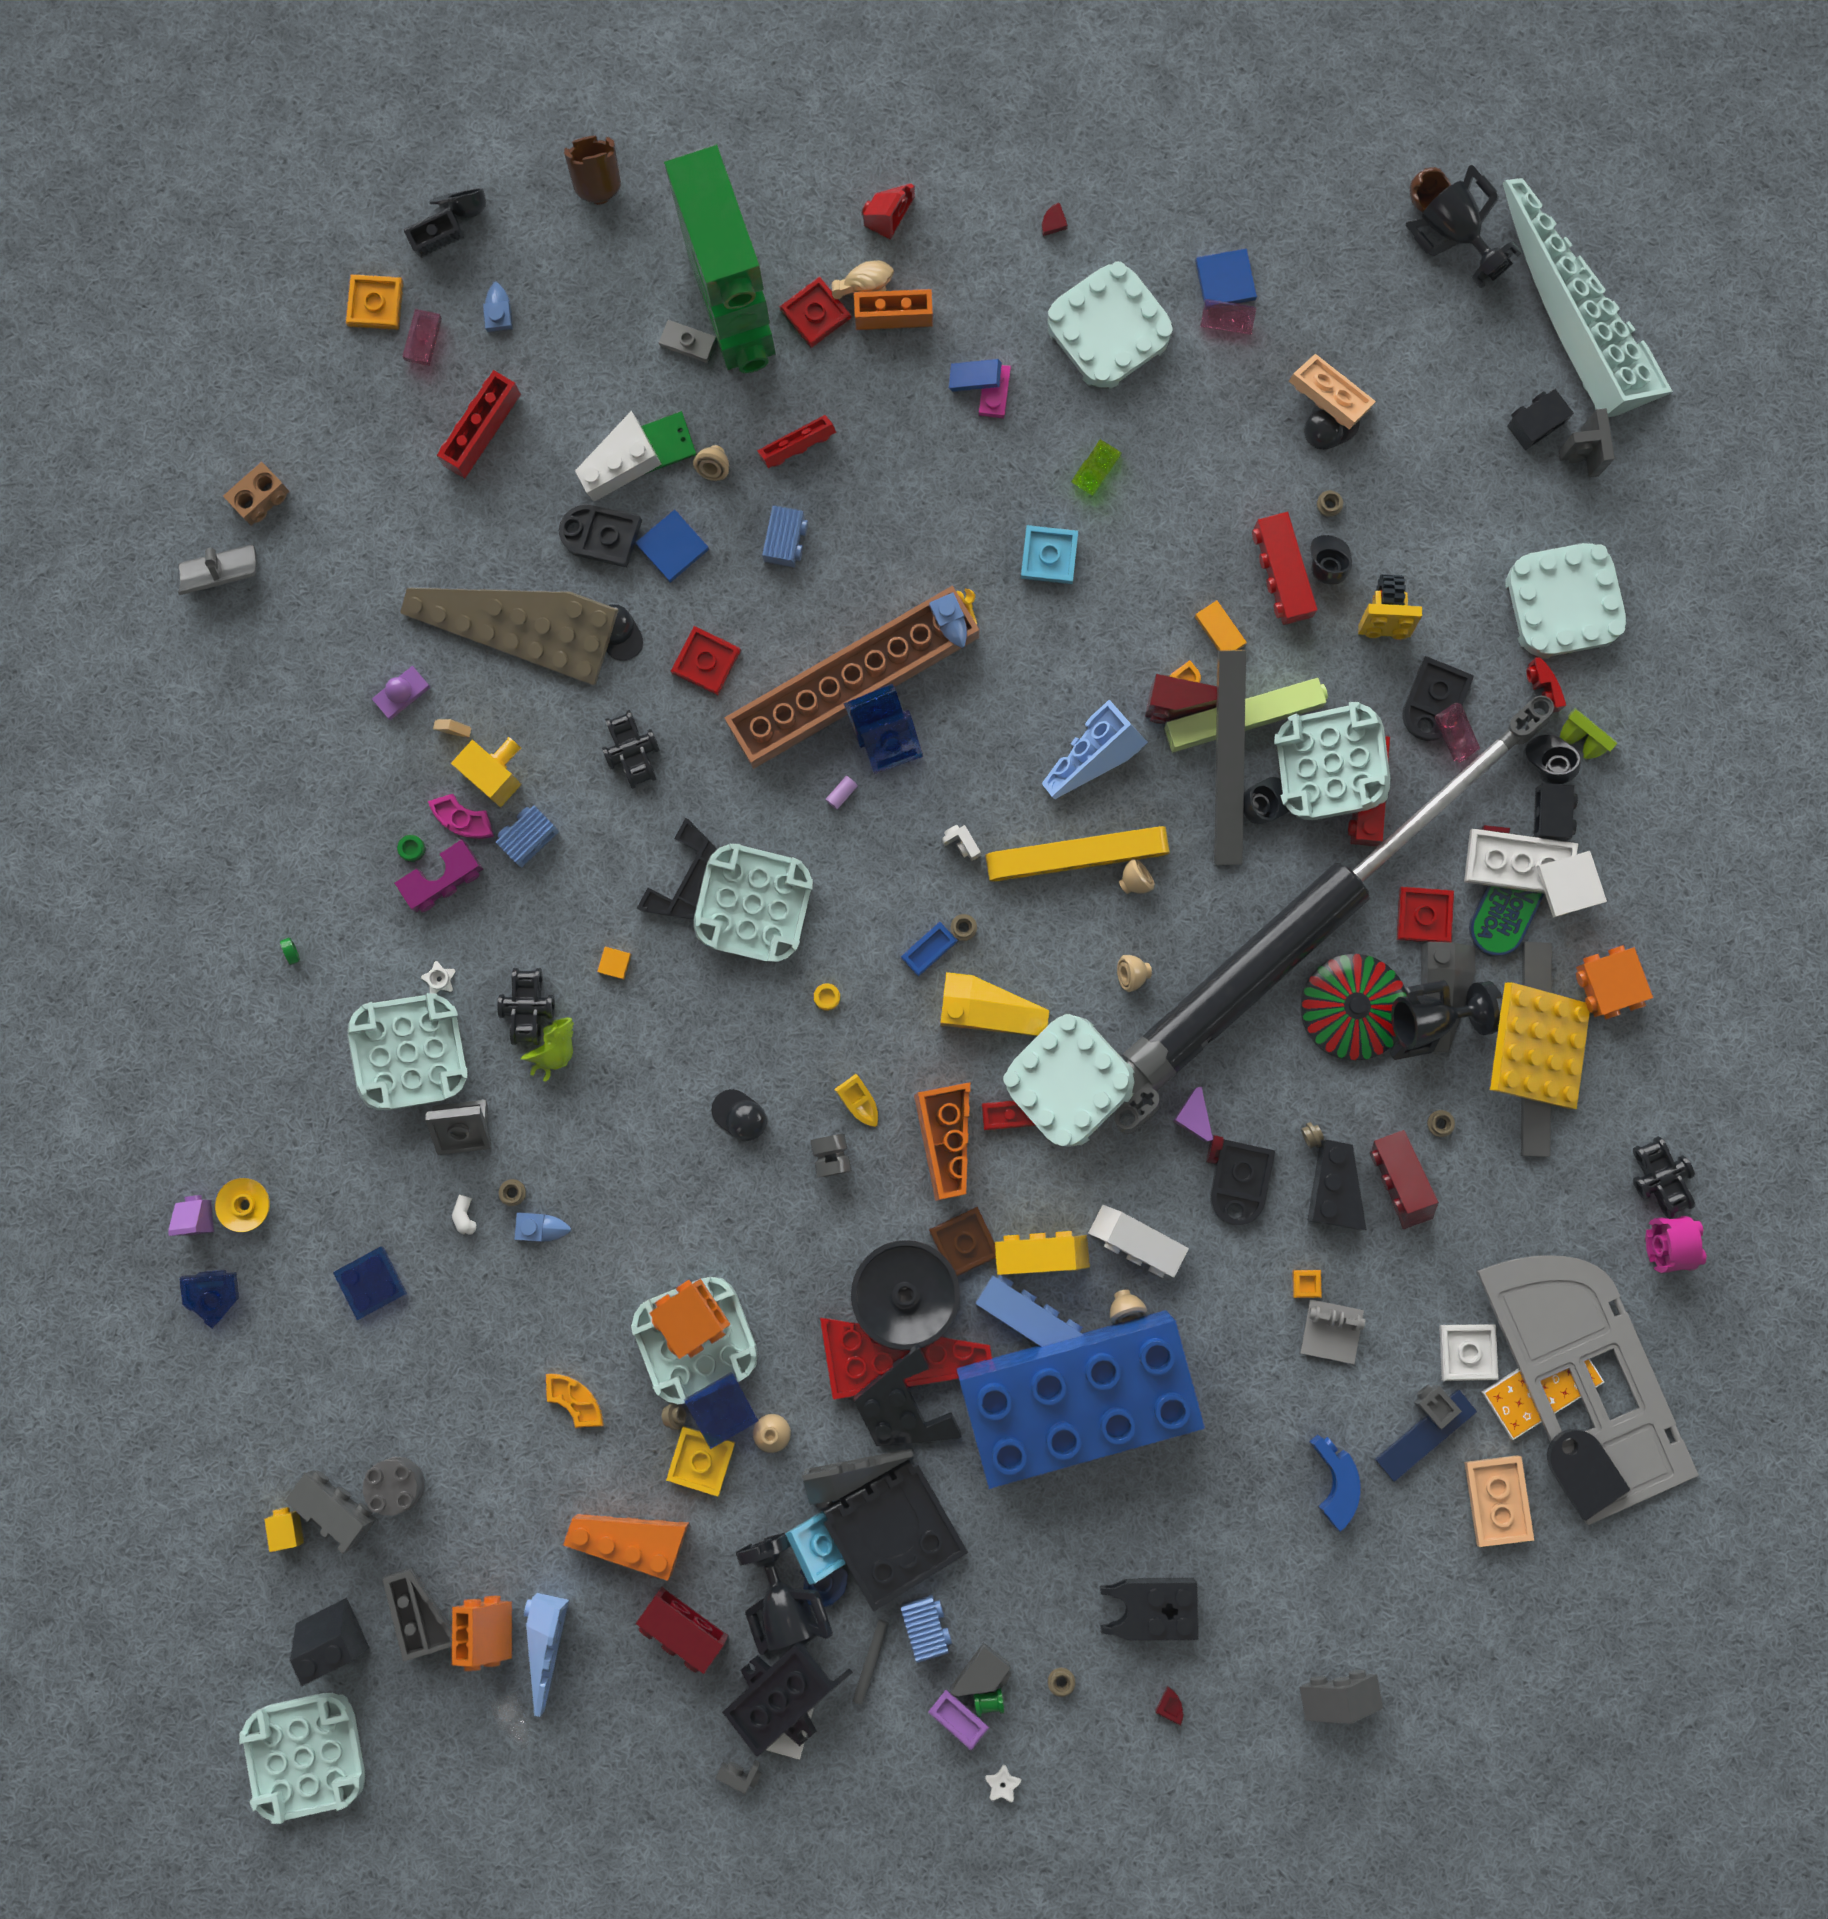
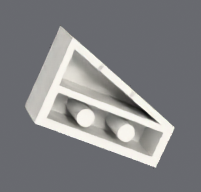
M630 411L575 472L586 493L593 501H596L661 465V462L633 412Z
M1102 1205L1088 1234L1106 1242L1103 1247L1114 1253L1119 1254L1120 1250L1127 1253V1260L1141 1266L1142 1262L1150 1266L1148 1271L1161 1278L1165 1274L1175 1277L1189 1249L1125 1213Z

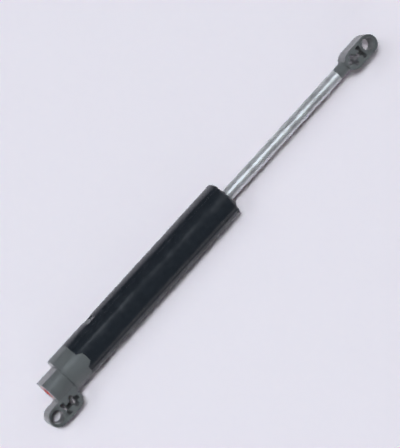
M1547 696L1533 698L1513 716L1508 730L1358 866L1351 870L1347 866L1335 862L1185 997L1176 1008L1165 1015L1125 1051L1122 1057L1126 1063L1131 1065L1135 1072L1133 1073L1134 1086L1132 1090L1134 1094L1129 1102H1125L1115 1113V1122L1118 1130L1124 1134H1132L1153 1117L1160 1107L1157 1091L1195 1058L1209 1042L1216 1039L1370 899L1369 891L1363 882L1515 744H1525L1546 726L1554 710L1552 700ZM1541 708L1546 714L1538 715L1534 709ZM1526 721H1527L1528 724H1527L1526 729H1525V730H1524V729H1521V728L1526 724ZM1144 1097L1148 1100L1152 1098L1153 1105L1149 1106L1148 1104H1145L1142 1107V1099ZM1139 1108H1141L1140 1110L1142 1116H1139V1113L1137 1112ZM1125 1114H1131L1135 1117L1134 1123L1129 1126L1121 1124L1120 1119Z

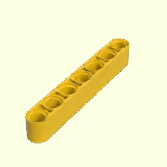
M1159 826L995 851L986 854L985 857L989 881L995 882L1127 862L1131 859L1140 860L1170 854L1166 827Z

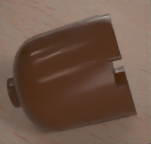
M588 136L574 140L572 148L564 149V155L576 195L584 201L601 205L614 197L621 187L614 141L609 137H606V141H597L596 136Z

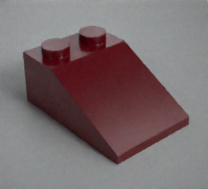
M1156 674L1150 689L1145 717H1149L1151 722L1165 724L1166 721L1170 722L1217 708V686Z

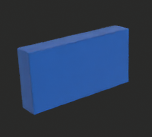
M999 359L952 363L949 389L954 392L1000 387L1002 362Z
M939 922L901 956V959L919 977L958 941Z

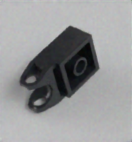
M1194 1578L1124 1579L1112 1585L1100 1586L1101 1595L1118 1598L1126 1606L1125 1613L1119 1620L1100 1625L1101 1634L1116 1635L1128 1641L1199 1640L1197 1582ZM1168 1603H1171L1174 1611H1171L1170 1614L1162 1611V1608H1166Z

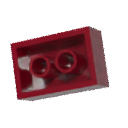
M664 1587L660 1588L635 1623L640 1627L638 1630L648 1639L653 1637L662 1643L661 1648L672 1656L676 1654L685 1660L684 1665L695 1673L698 1671L703 1674L705 1673L728 1637L725 1632Z

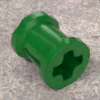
M997 1688L994 1692L974 1694L977 1717H981L984 1713L998 1711L1000 1714L1004 1713L1001 1688Z

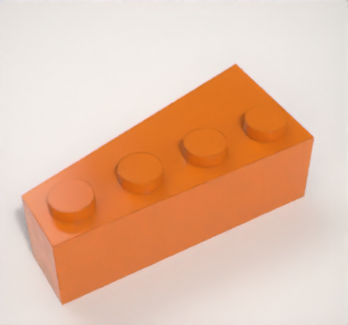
M970 1082L918 1092L914 1095L935 1201L966 1194Z
M577 1514L571 1520L563 1546L668 1581L672 1576L689 1522Z

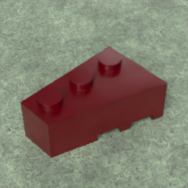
M1405 1130L1375 1140L1370 1156L1376 1167L1379 1166L1382 1174V1183L1389 1192L1402 1229L1404 1230L1433 1219L1439 1202Z

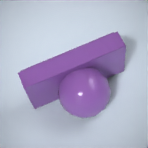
M411 666L399 677L390 679L386 687L374 696L372 700L387 718L391 720L426 692L430 686L418 671Z
M947 1690L944 1691L928 1712L970 1750L974 1748L989 1728Z

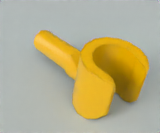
M965 588L966 597L964 599L963 593L956 591L977 624L972 606L975 600V593Z

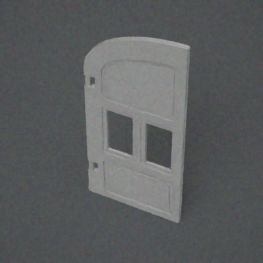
M1554 1255L1517 1258L1476 1271L1550 1442L1562 1430L1540 1381L1569 1368L1594 1428L1585 1432L1593 1435L1601 1443L1631 1489L1585 1521L1587 1525L1699 1476L1684 1440L1679 1434L1676 1422L1630 1317L1625 1311L1619 1292L1606 1272L1596 1265L1581 1259ZM1613 1300L1619 1312L1616 1316H1614L1608 1303ZM1611 1349L1614 1351L1638 1408L1612 1420L1607 1415L1584 1362ZM1667 1428H1670L1675 1441L1672 1443L1669 1442L1665 1433ZM1571 1438L1564 1440L1562 1444L1564 1453H1570L1574 1449V1442Z

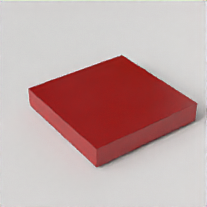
M820 276L779 307L783 315L810 348L851 319V314L839 299L833 297L832 291Z
M694 626L670 672L718 696L741 652V648Z
M1400 887L1396 940L1452 943L1454 891Z

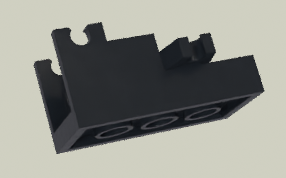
M813 1635L795 1644L772 1667L757 1655L749 1662L754 1665L755 1671L750 1668V1664H747L740 1670L749 1688L722 1713L756 1757L767 1750L784 1733L798 1746L805 1743L808 1739L803 1736L802 1731L807 1733L808 1738L817 1732L808 1712L853 1673L849 1668L834 1681L828 1678L806 1650V1646L817 1635Z

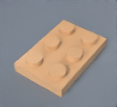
M1316 354L1303 364L1289 380L1297 391L1308 396L1319 408L1327 411L1339 424L1346 426L1348 429H1351L1376 402Z
M1517 1455L1465 1462L1477 1546L1485 1547L1534 1541L1522 1456Z

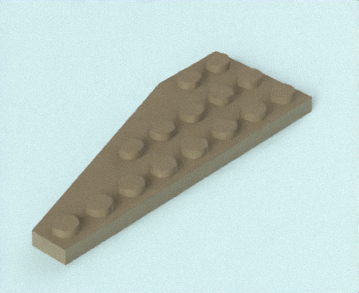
M410 587L406 589L400 613L594 685L599 677L619 609L570 591Z

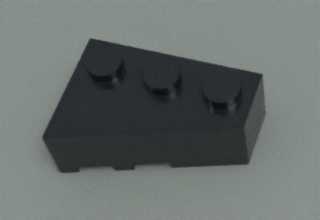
M1322 1140V1146L1319 1147L1307 1220L1356 1230H1367L1353 1145Z

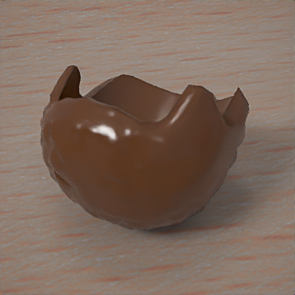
M1436 167L1425 168L1412 179L1410 198L1417 210L1424 212L1427 206L1451 185L1441 169Z

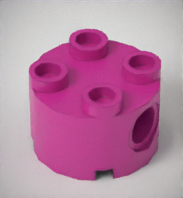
M1688 1216L1674 1219L1655 1218L1650 1220L1649 1224L1652 1225V1229L1646 1230V1250L1650 1262H1656L1657 1266L1653 1268L1657 1272L1693 1271L1699 1265L1706 1263V1253L1702 1249L1701 1239L1703 1226L1700 1221H1693Z

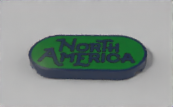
M1487 885L1469 924V932L1475 947L1489 956H1501L1514 951L1521 944L1545 893Z

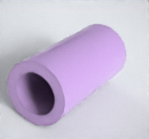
M845 776L825 800L838 810L858 785L848 776Z

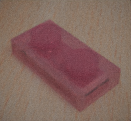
M1205 299L1200 327L1251 335L1256 307Z
M415 309L402 356L405 361L430 366L442 321L440 314Z
M1454 703L1435 716L1454 761L1460 763L1480 749L1462 704Z

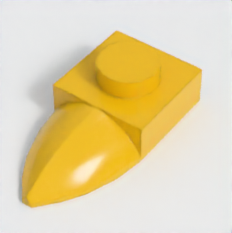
M857 1074L834 1089L848 1111L864 1124L877 1126L878 1111L876 1103Z

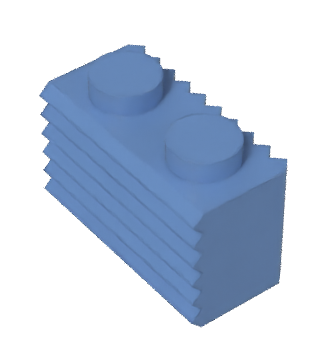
M772 506L762 554L764 562L795 567L796 560H801L803 545H799L801 535L806 536L808 520H804L803 511Z
M535 806L524 808L517 815L518 821L512 827L509 825L504 827L497 835L499 839L496 843L521 868L559 833V830Z
M933 1595L902 1603L901 1611L916 1663L949 1653L947 1645H951L952 1640L948 1627L943 1629L940 1618L944 1617L940 1600L934 1601Z

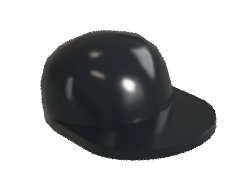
M476 188L429 200V204L447 203L457 216L470 218L477 216L486 207V197L483 188Z
M1323 409L1318 410L1310 415L1305 424V438L1311 446L1317 449H1331L1352 439L1359 430L1360 421L1351 429H1348L1346 426L1339 424L1327 411Z
M1330 535L1314 538L1310 545L1313 576L1324 584L1334 585L1342 583L1349 576L1352 568L1349 546L1340 538Z
M610 604L608 606L619 610L606 652L616 660L627 661L633 659L642 649L643 636L633 617L624 607Z
M1541 735L1533 738L1527 744L1525 750L1527 759L1540 769L1541 774L1548 782L1552 784H1565L1572 781L1578 775L1581 765L1579 753L1560 737Z
M1269 777L1251 786L1244 792L1243 814L1250 822L1265 824L1290 811L1283 804L1280 796L1283 794L1281 779Z
M735 1089L725 1090L718 1094L712 1103L713 1119L735 1138L742 1141H751L763 1134L767 1126L765 1111L743 1092Z

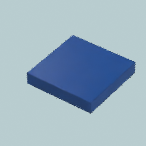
M1247 249L1196 257L1195 262L1205 309L1256 300L1257 295Z
M675 509L635 542L637 547L670 583L709 550L705 542Z

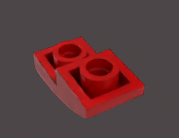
M1541 657L1535 658L1528 664L1529 667L1526 670L1528 682L1532 683L1533 690L1544 688L1542 696H1547L1552 700L1554 704L1553 713L1559 712L1566 706L1562 689L1549 666Z

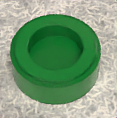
M406 835L400 839L397 851L404 860L416 862L424 856L425 844L415 835Z
M289 937L281 940L280 944L289 965L298 963L300 957L293 940Z

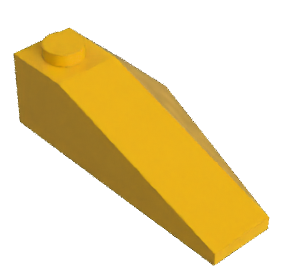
M946 972L941 1026L1038 1036L1048 1026L1049 1010L973 975Z

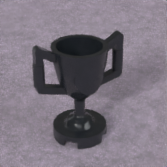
M1470 165L1464 181H1457L1446 188L1424 210L1422 214L1423 219L1408 221L1406 227L1413 234L1415 241L1424 252L1432 257L1459 243L1472 244L1482 256L1480 267L1473 274L1472 280L1479 288H1483L1486 285L1483 282L1484 279L1488 276L1492 281L1497 279L1513 265L1509 258L1513 254L1517 257L1520 256L1522 251L1514 242H1510L1502 248L1496 247L1491 249L1481 238V224L1498 201L1499 196L1489 180L1484 175L1482 176L1473 165ZM1473 177L1476 179V184L1489 198L1480 212L1469 190ZM1430 226L1449 240L1435 247L1425 234L1417 228Z
M1444 980L1406 987L1404 992L1407 996L1396 998L1392 1005V1026L1398 1044L1391 1050L1390 1055L1394 1060L1432 1053L1441 1037L1452 1029L1458 1018L1469 1017L1472 1026L1481 1035L1498 1032L1501 1011L1499 1012L1497 999L1502 998L1501 992L1491 981L1476 982L1467 991L1466 1006L1453 1008L1450 1002V988ZM1440 992V999L1436 997L1425 996L1426 994Z
M785 1532L764 1538V1541L754 1545L749 1544L735 1552L740 1566L753 1563L757 1567L764 1568L769 1582V1588L765 1597L745 1611L760 1655L765 1654L769 1650L781 1649L796 1644L813 1635L824 1639L833 1635L819 1592L817 1590L793 1589L791 1586L782 1583L778 1577L775 1562L779 1559L780 1552L791 1546ZM807 1600H810L815 1617L810 1609ZM761 1609H762V1618H763L764 1633H763V1630H762V1627H761V1624H760L758 1615H757V1613H756V1612H758V1611L761 1610Z

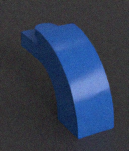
M1316 1435L1309 1442L1328 1465L1332 1475L1331 1491L1325 1501L1318 1507L1332 1525L1341 1532L1353 1518L1359 1504L1361 1489L1359 1473L1348 1452L1342 1450L1336 1455L1335 1452L1338 1449L1328 1437L1323 1439L1321 1436Z

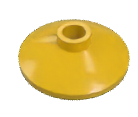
M237 1178L226 1183L220 1189L215 1201V1211L219 1221L226 1228L235 1232H248L260 1226L266 1219L270 1208V1200L266 1189L259 1182L249 1178ZM244 1200H247L250 1204L247 1210H243L241 1207Z

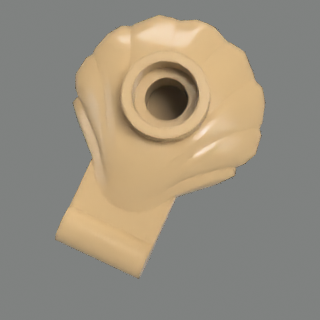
M880 260L864 262L850 271L845 279L832 282V295L835 299H840L842 296L854 292L886 291V285L890 282L894 270L889 264Z

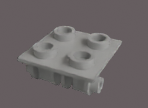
M1310 1299L1300 1353L1355 1364L1360 1330H1363L1365 1326V1319H1363L1364 1310Z

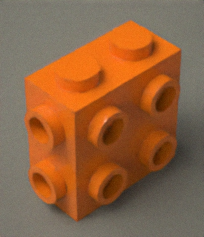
M1624 945L1608 950L1609 956L1600 958L1599 954L1586 957L1583 959L1584 964L1576 967L1577 982L1585 990L1587 996L1585 1002L1589 1012H1593L1594 1017L1604 1015L1606 1020L1621 1015L1619 1009L1629 1006L1630 1011L1645 1007V1001L1653 998L1635 947L1625 950Z
M690 1279L676 1288L678 1294L672 1298L669 1294L665 1295L655 1302L657 1308L649 1313L654 1327L662 1332L667 1340L669 1350L677 1355L678 1359H681L686 1354L692 1358L704 1350L701 1344L707 1340L713 1344L726 1335L723 1330L731 1325L701 1279L693 1284Z
M485 1596L484 1602H481V1599L464 1600V1605L452 1607V1665L464 1666V1671L481 1670V1665L484 1667L500 1666V1661L512 1659V1601H501V1596Z

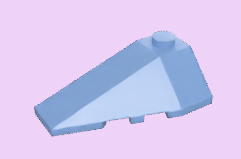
M1110 700L1085 723L1088 729L1081 739L1075 737L1071 743L1073 749L1068 757L1060 758L1043 781L1042 785L1054 799L1128 761L1148 743Z
M540 1593L534 1595L532 1600L528 1599L524 1611V1616L528 1617L526 1630L534 1716L538 1717L545 1711L569 1603L567 1599Z

